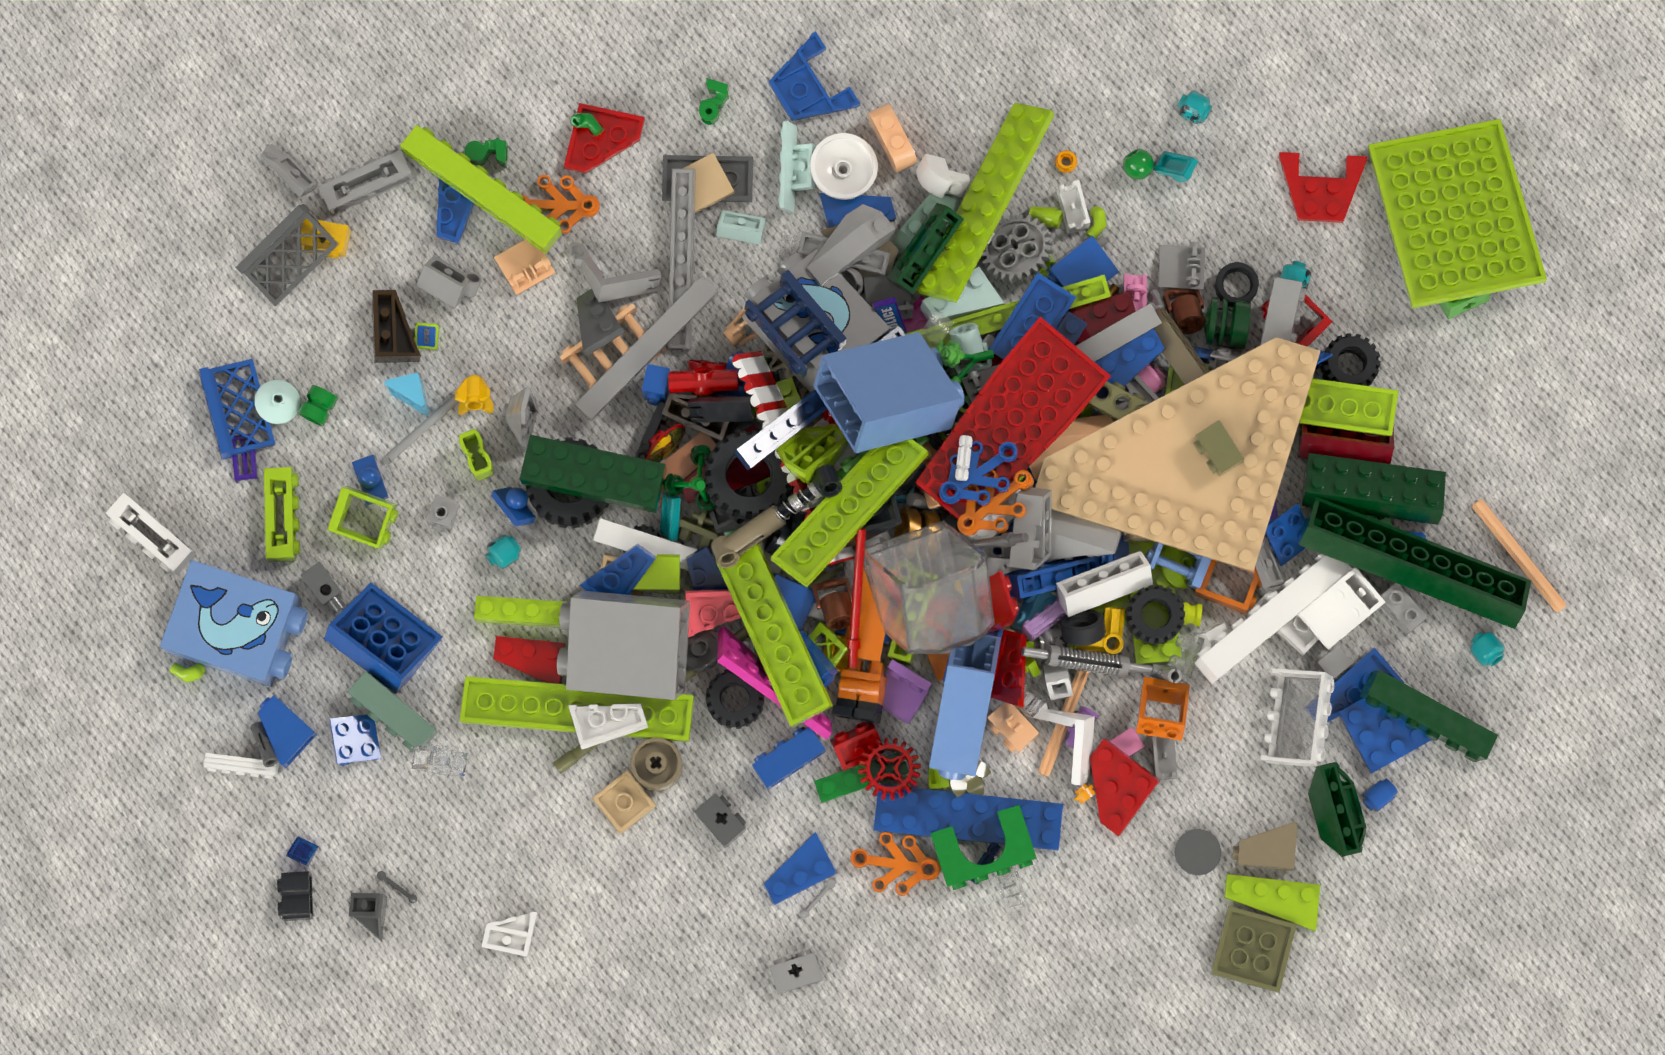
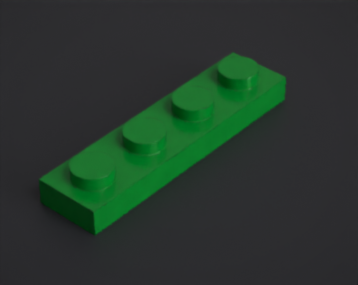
M896 752L885 756V758L894 759L900 754ZM873 760L870 765V773L874 779L881 770L877 760ZM905 761L898 768L901 776L909 774ZM884 763V774H889L890 772V774L895 775V765L890 764L889 766V764ZM859 765L815 780L814 783L821 803L865 789L869 782L862 784L860 779L866 775L858 774V770L865 769V767ZM885 779L884 781H882V782H880V783L886 782V781L891 780V779Z

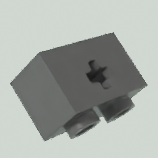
M715 793L694 812L723 847L726 848L746 831V828L743 826L746 824V821L738 812L734 815L730 811L729 807L731 804L723 795L718 797ZM719 814L721 816L727 815V823L725 825L722 822L716 823L718 822L717 816Z

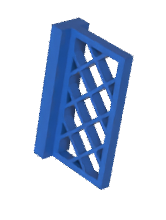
M253 359L208 369V367L199 369V376L221 459L225 460L233 455L275 446L270 423L262 418L257 423L247 417L252 408H255V399L252 402L244 398L242 394L247 386L256 390V393L260 388ZM249 366L251 375L247 381L236 375L240 368ZM224 372L230 378L225 386L216 382L214 374ZM233 378L244 384L239 394L228 388ZM225 391L236 397L231 407L221 402V397ZM239 399L250 405L245 415L233 409ZM230 413L242 418L236 428L227 424L226 419ZM244 421L256 426L250 436L239 431ZM258 429H261L268 434L269 441L258 442L253 437ZM236 434L247 439L244 447L234 449L232 440Z

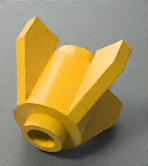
M470 375L455 390V400L460 401L458 406L459 415H464L469 410L480 409L490 414L494 412V404L490 398V388L480 376Z

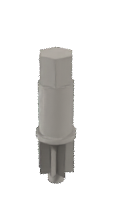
M909 493L906 497L907 505L922 510L934 511L940 516L948 512L942 506L929 509L924 495Z

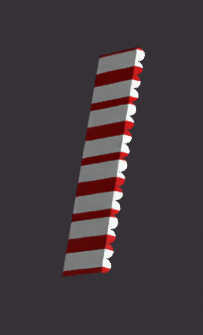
M762 351L737 354L733 357L732 363L734 367L741 368L738 376L740 380L747 381L744 389L746 393L753 394L750 402L752 406L758 408L756 415L758 419L764 421L762 426L764 429L784 414L788 407ZM776 448V449H775V456H776V458H778L779 460H781L780 457H779V455H778L777 452H776V450H777V448ZM781 462L782 471L789 473L787 476L788 484L795 486L793 494L795 492L799 494V490L803 491L808 487L807 483L791 474L784 463ZM823 496L815 498L813 503L808 502L807 507L801 510L808 512L805 519L823 501ZM853 547L843 548L828 565L855 559Z

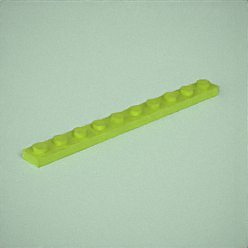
M1105 274L1062 287L1076 296L1069 309L1111 297ZM1020 300L909 332L906 335L920 332L929 348L938 346L940 341L947 345L951 340L949 331L962 324L976 323L980 335L994 332L1003 328Z

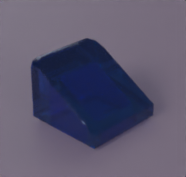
M298 836L286 856L309 867L319 846Z

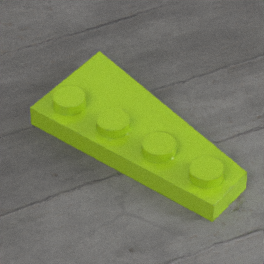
M1226 875L1224 898L1316 932L1320 894L1319 884Z

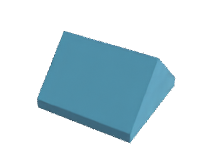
M418 372L387 379L384 382L391 395L424 415H429L430 411L424 384Z

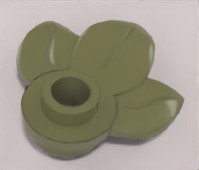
M978 760L976 776L966 775L962 780H949L953 794L956 797H960L966 791L968 794L984 795L982 778L991 774V771L984 762Z

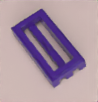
M236 435L232 440L234 449L237 448V440H240L241 447H244L246 438ZM255 450L250 451L252 474L248 473L246 452L242 453L244 475L239 474L238 454L232 456L235 482L258 479Z

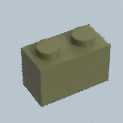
M1220 420L1195 435L1194 439L1196 441L1194 446L1200 454H1205L1209 460L1206 464L1213 474L1217 473L1220 477L1244 461V457Z

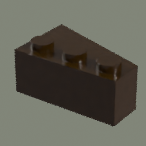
M373 290L374 363L420 362L421 355L414 341L396 290Z
M672 392L668 395L662 415L723 441L726 436L734 433L737 422L692 423L687 402L690 398L745 396L719 393L697 395L694 392Z

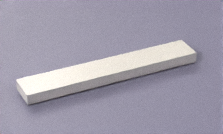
M601 518L598 519L592 541L623 551H628L636 544H639L656 557L657 554H680V569L688 572L686 557L697 551V549Z

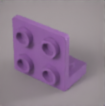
M892 659L884 675L888 680L887 685H885L883 709L909 724L933 685Z

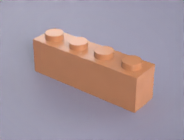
M703 432L697 434L662 462L666 464L667 468L665 479L670 473L679 475L683 479L698 467L690 458L691 449L694 446L706 445L710 448V451H713L716 443L708 434ZM664 487L662 488L657 510H659L662 507V493Z

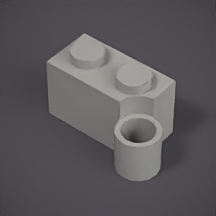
M434 255L424 265L416 286L455 308L461 303L463 296H476L482 279L478 274L474 272L464 273Z

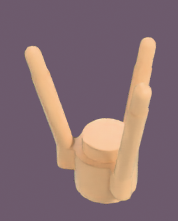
M744 308L725 327L727 330L723 332L733 346L736 344L742 346L746 342L759 337L756 333L744 337L747 333L743 327L747 323L745 321L740 324L738 323L744 315Z

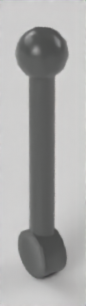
M384 871L377 873L379 880H384L406 896L410 903L417 902L416 895H411L389 879Z

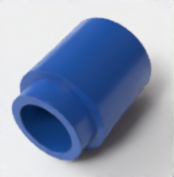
M1386 778L1383 781L1379 780L1364 792L1363 796L1365 799L1362 801L1370 811L1374 809L1378 812L1395 798L1394 795L1398 791L1392 782Z

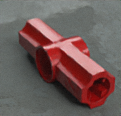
M697 367L693 371H670L668 374L670 393L694 392L697 395H709L714 393V391L739 390L738 369L713 370L711 367Z

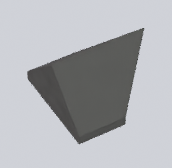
M351 893L349 916L354 917L381 942L383 939L387 896L380 893Z

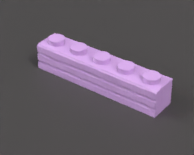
M1057 598L1052 605L1048 604L1041 613H1036L1032 620L1024 622L1022 633L1027 636L1030 642L1034 641L1066 615L1059 603V599Z

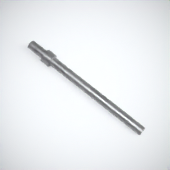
M1009 532L999 537L940 545L935 555L1002 545L1004 547L1015 546L1016 543L1027 542L1029 536L1027 533L1015 534Z

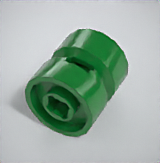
M312 385L306 395L308 401L302 403L297 413L306 420L324 427L330 416L328 410L334 408L338 397L319 386Z

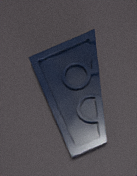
M706 545L686 557L693 591L728 589L718 565Z

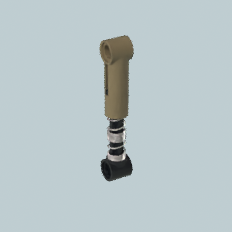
M823 465L819 467L813 474L812 482L807 484L808 487L803 491L799 490V494L796 492L788 497L786 503L782 501L783 505L780 507L772 505L730 535L716 538L712 542L711 548L717 564L722 568L736 565L740 555L786 525V519H790L792 513L797 514L807 507L808 502L813 503L815 498L822 496L830 498L838 495L842 490V483L834 466Z

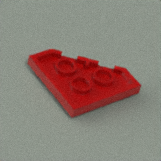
M579 103L577 113L592 114L604 130L598 136H594L589 128L573 126L564 169L588 173L639 142L645 117Z
M1105 738L1091 755L1090 760L1100 823L1119 837L1161 780Z

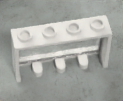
M1273 668L1272 673L1279 677L1277 688H1271L1270 692L1271 697L1276 700L1274 711H1268L1267 715L1268 720L1272 721L1271 734L1266 733L1264 738L1265 742L1270 744L1268 756L1261 755V760L1269 764L1309 767L1322 765L1326 756L1324 742L1329 733L1327 719L1332 709L1330 696L1334 691L1333 676L1326 672Z

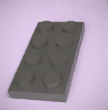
M663 155L662 201H671L672 169H683L706 156ZM716 156L735 192L719 202L752 203L753 157Z

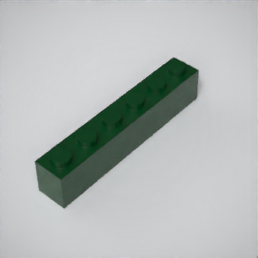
M1381 670L1371 671L1360 694V697L1366 699L1365 703L1374 708L1380 707L1386 710L1385 714L1394 719L1400 718L1406 721L1405 725L1414 730L1419 728L1426 732V737L1435 741L1439 739L1445 743L1444 746L1456 752L1458 750L1465 754L1464 757L1472 762L1487 760L1498 737L1496 733Z

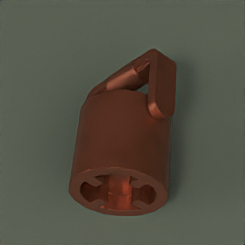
M1174 288L1164 291L1163 301L1168 313H1172L1174 321L1183 334H1193L1200 331L1206 323L1202 311L1204 303L1200 291ZM1169 297H1178L1170 303Z
M835 578L814 584L812 593L817 610L822 609L827 629L841 630L849 627L851 623L852 591L848 579ZM845 585L847 593L844 591L832 592L819 600L817 591Z

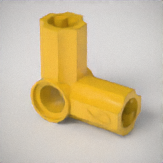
M1104 607L1105 637L1094 644L1076 646V649L1108 652L1110 654L1119 653L1124 645L1122 635L1125 609ZM1110 637H1115V646L1108 648L1106 645L1107 640Z

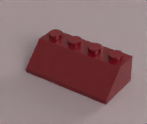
M1301 424L1298 457L1307 459L1308 454L1312 453L1391 464L1394 451V427L1391 437Z

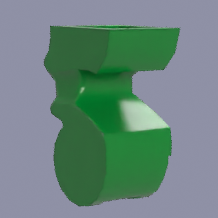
M706 78L709 94L716 96L715 98L701 101L699 114L703 123L712 125L719 119L718 108H723L729 99L728 84Z
M496 138L494 140H485L484 145L479 141H471L465 146V155L471 160V164L484 165L491 154H496L497 163L507 168L508 145L506 141Z

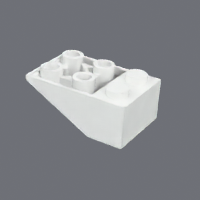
M1355 567L1298 615L1329 650L1380 608L1385 601Z

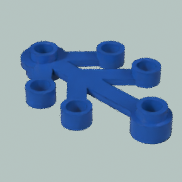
M973 441L970 448V466L966 481L956 480L955 472L957 466L953 464V461L957 459L958 454L951 456L949 479L939 489L942 501L947 504H954L960 499L977 501L982 506L988 505L991 501L989 492L986 490L979 492L965 490L971 484L996 488L1001 493L1007 492L1010 488V483L1006 477L992 478L984 475L1003 462L1014 461L1018 456L1016 445L1012 442L1002 443L999 447V454L977 468L979 456L982 455L984 449L981 442ZM974 446H979L980 450L978 452L972 451V448ZM1006 451L1013 452L1010 457L1004 455ZM1000 482L1007 483L1004 488H1000L998 485ZM949 490H954L955 494L953 496H948L947 492ZM981 495L988 496L985 501H981L979 498Z

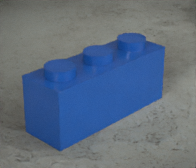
M804 726L799 728L792 734L794 736L787 742L785 739L781 740L773 746L774 751L768 755L764 752L754 759L755 763L752 764V767L767 790L826 752L812 729L809 727L805 729Z

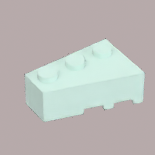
M977 267L970 276L957 303L929 296L922 301L920 310L929 324L933 326L1004 305V302L981 268Z

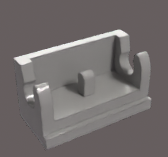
M1151 736L1154 776L1159 780L1178 779L1174 739Z

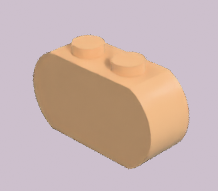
M887 103L868 112L867 116L870 125L893 170L898 173L917 164L914 150L892 107Z

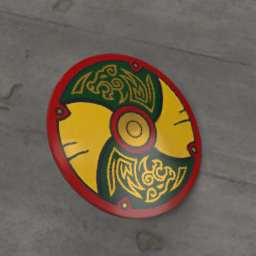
M675 425L666 432L660 430L649 439L648 443L651 448L645 460L659 463L665 460L681 442L685 433L684 425Z

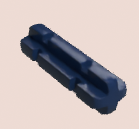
M992 842L987 848L988 851L984 852L977 864L986 865L994 862V857L998 856L1002 848ZM974 879L969 880L976 885L979 884V882L975 883Z

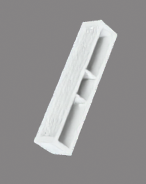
M206 753L204 768L208 772L221 770V773L224 774L236 772V775L239 776L250 774V777L259 778V775H261L265 779H273V777H277L279 763L277 762L272 767H265L263 760Z

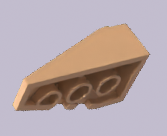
M1106 415L1075 419L1030 465L1035 481L1038 480L1044 458L1113 423V419Z

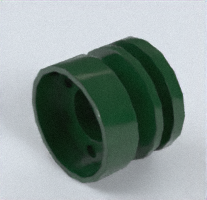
M1212 297L1205 316L1204 332L1206 345H1212L1214 335H1217V346L1222 345L1225 336L1229 337V346L1231 348L1245 349L1250 324L1251 302L1236 300L1232 310L1228 309L1227 299L1223 298L1221 308H1218V298Z

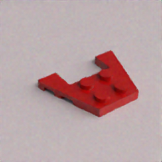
M1279 152L1278 158L1282 165L1297 220L1343 223L1367 162V156L1347 155L1345 178L1299 176L1300 153Z

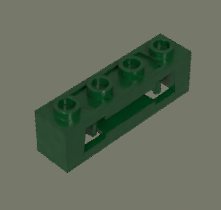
M936 203L886 278L903 291L914 294L964 218L950 207ZM916 274H919L916 280L913 281Z

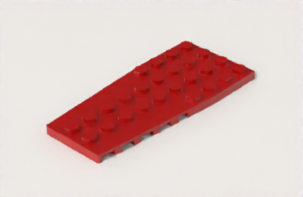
M1039 317L995 369L917 479L916 485L956 519H959L961 515L966 513L967 500L960 499L954 504H947L940 498L939 489L949 479L951 469L950 458L954 454H958L960 436H971L973 441H979L983 445L984 451L979 456L977 468L999 454V447L1002 443H1014L1018 451L1017 458L1012 462H1003L993 469L997 473L998 478L1006 477L1009 483H1012L1018 471L1026 470L1070 426L1111 375L1043 318ZM974 446L972 448V451L978 452L980 450L979 446ZM1006 451L1004 455L1010 457L1013 452ZM957 459L953 461L954 465H956ZM990 474L988 477L994 478V474ZM1000 482L998 486L1004 488L1007 483ZM976 485L980 491L985 490V486ZM996 488L994 490V497L999 493ZM949 490L947 492L948 496H953L955 494L954 490ZM981 495L979 500L983 501L984 495ZM976 501V511H978L982 505ZM972 520L966 521L965 526H971Z

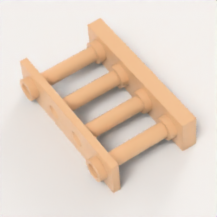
M631 304L629 307L625 305L616 312L617 315L615 317L620 324L626 321L639 339L645 331L632 316L637 312L634 304ZM620 336L612 340L622 355L629 350ZM580 341L575 346L570 345L561 352L560 360L563 365L571 361L589 385L588 389H590L597 381L577 356L583 352L582 341ZM664 347V348L654 357V359H656V358L659 357L661 354H663V353L666 351V347ZM601 348L593 352L606 371L613 366Z

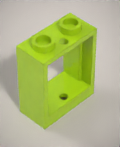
M344 486L341 488L327 530L377 549L382 548L389 543L391 538L389 529L391 523L394 524L397 520L399 511L396 509L398 504L355 488ZM353 496L388 508L378 539L343 527Z

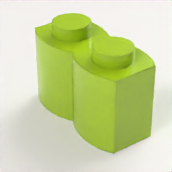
M472 429L460 434L459 443L461 449L467 457L468 466L476 480L481 481L494 476L493 463L486 453V447L479 432L476 429Z

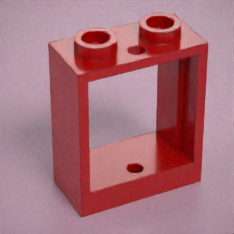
M1305 294L1304 303L1318 318L1296 339L1295 343L1308 347L1333 321ZM1270 299L1261 306L1262 311L1259 313L1265 320Z

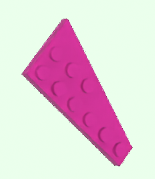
M723 625L718 631L717 661L781 707L760 658ZM819 713L803 722V724L826 740L832 734L831 720L824 714Z

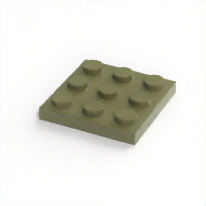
M1228 906L1211 975L1279 993L1297 924Z

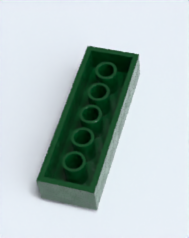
M530 434L519 479L521 484L657 513L667 468L664 463Z
M1309 453L1304 470L1301 506L1311 507L1317 496L1363 515L1439 525L1444 511L1446 472Z

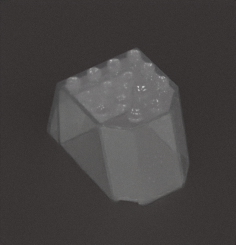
M945 521L865 548L864 570L884 633L908 654L950 653L954 648L969 646L976 640L982 639L995 624L987 555Z

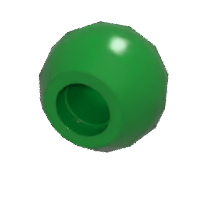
M1138 148L1124 157L1123 168L1130 178L1141 180L1151 175L1154 161L1152 155L1146 150Z

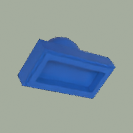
M374 455L353 461L352 465L361 490L382 499L389 498ZM366 501L367 506L373 504L371 502Z
M517 487L493 490L491 497L515 527L534 523L536 516L526 505L528 503V496L525 490Z

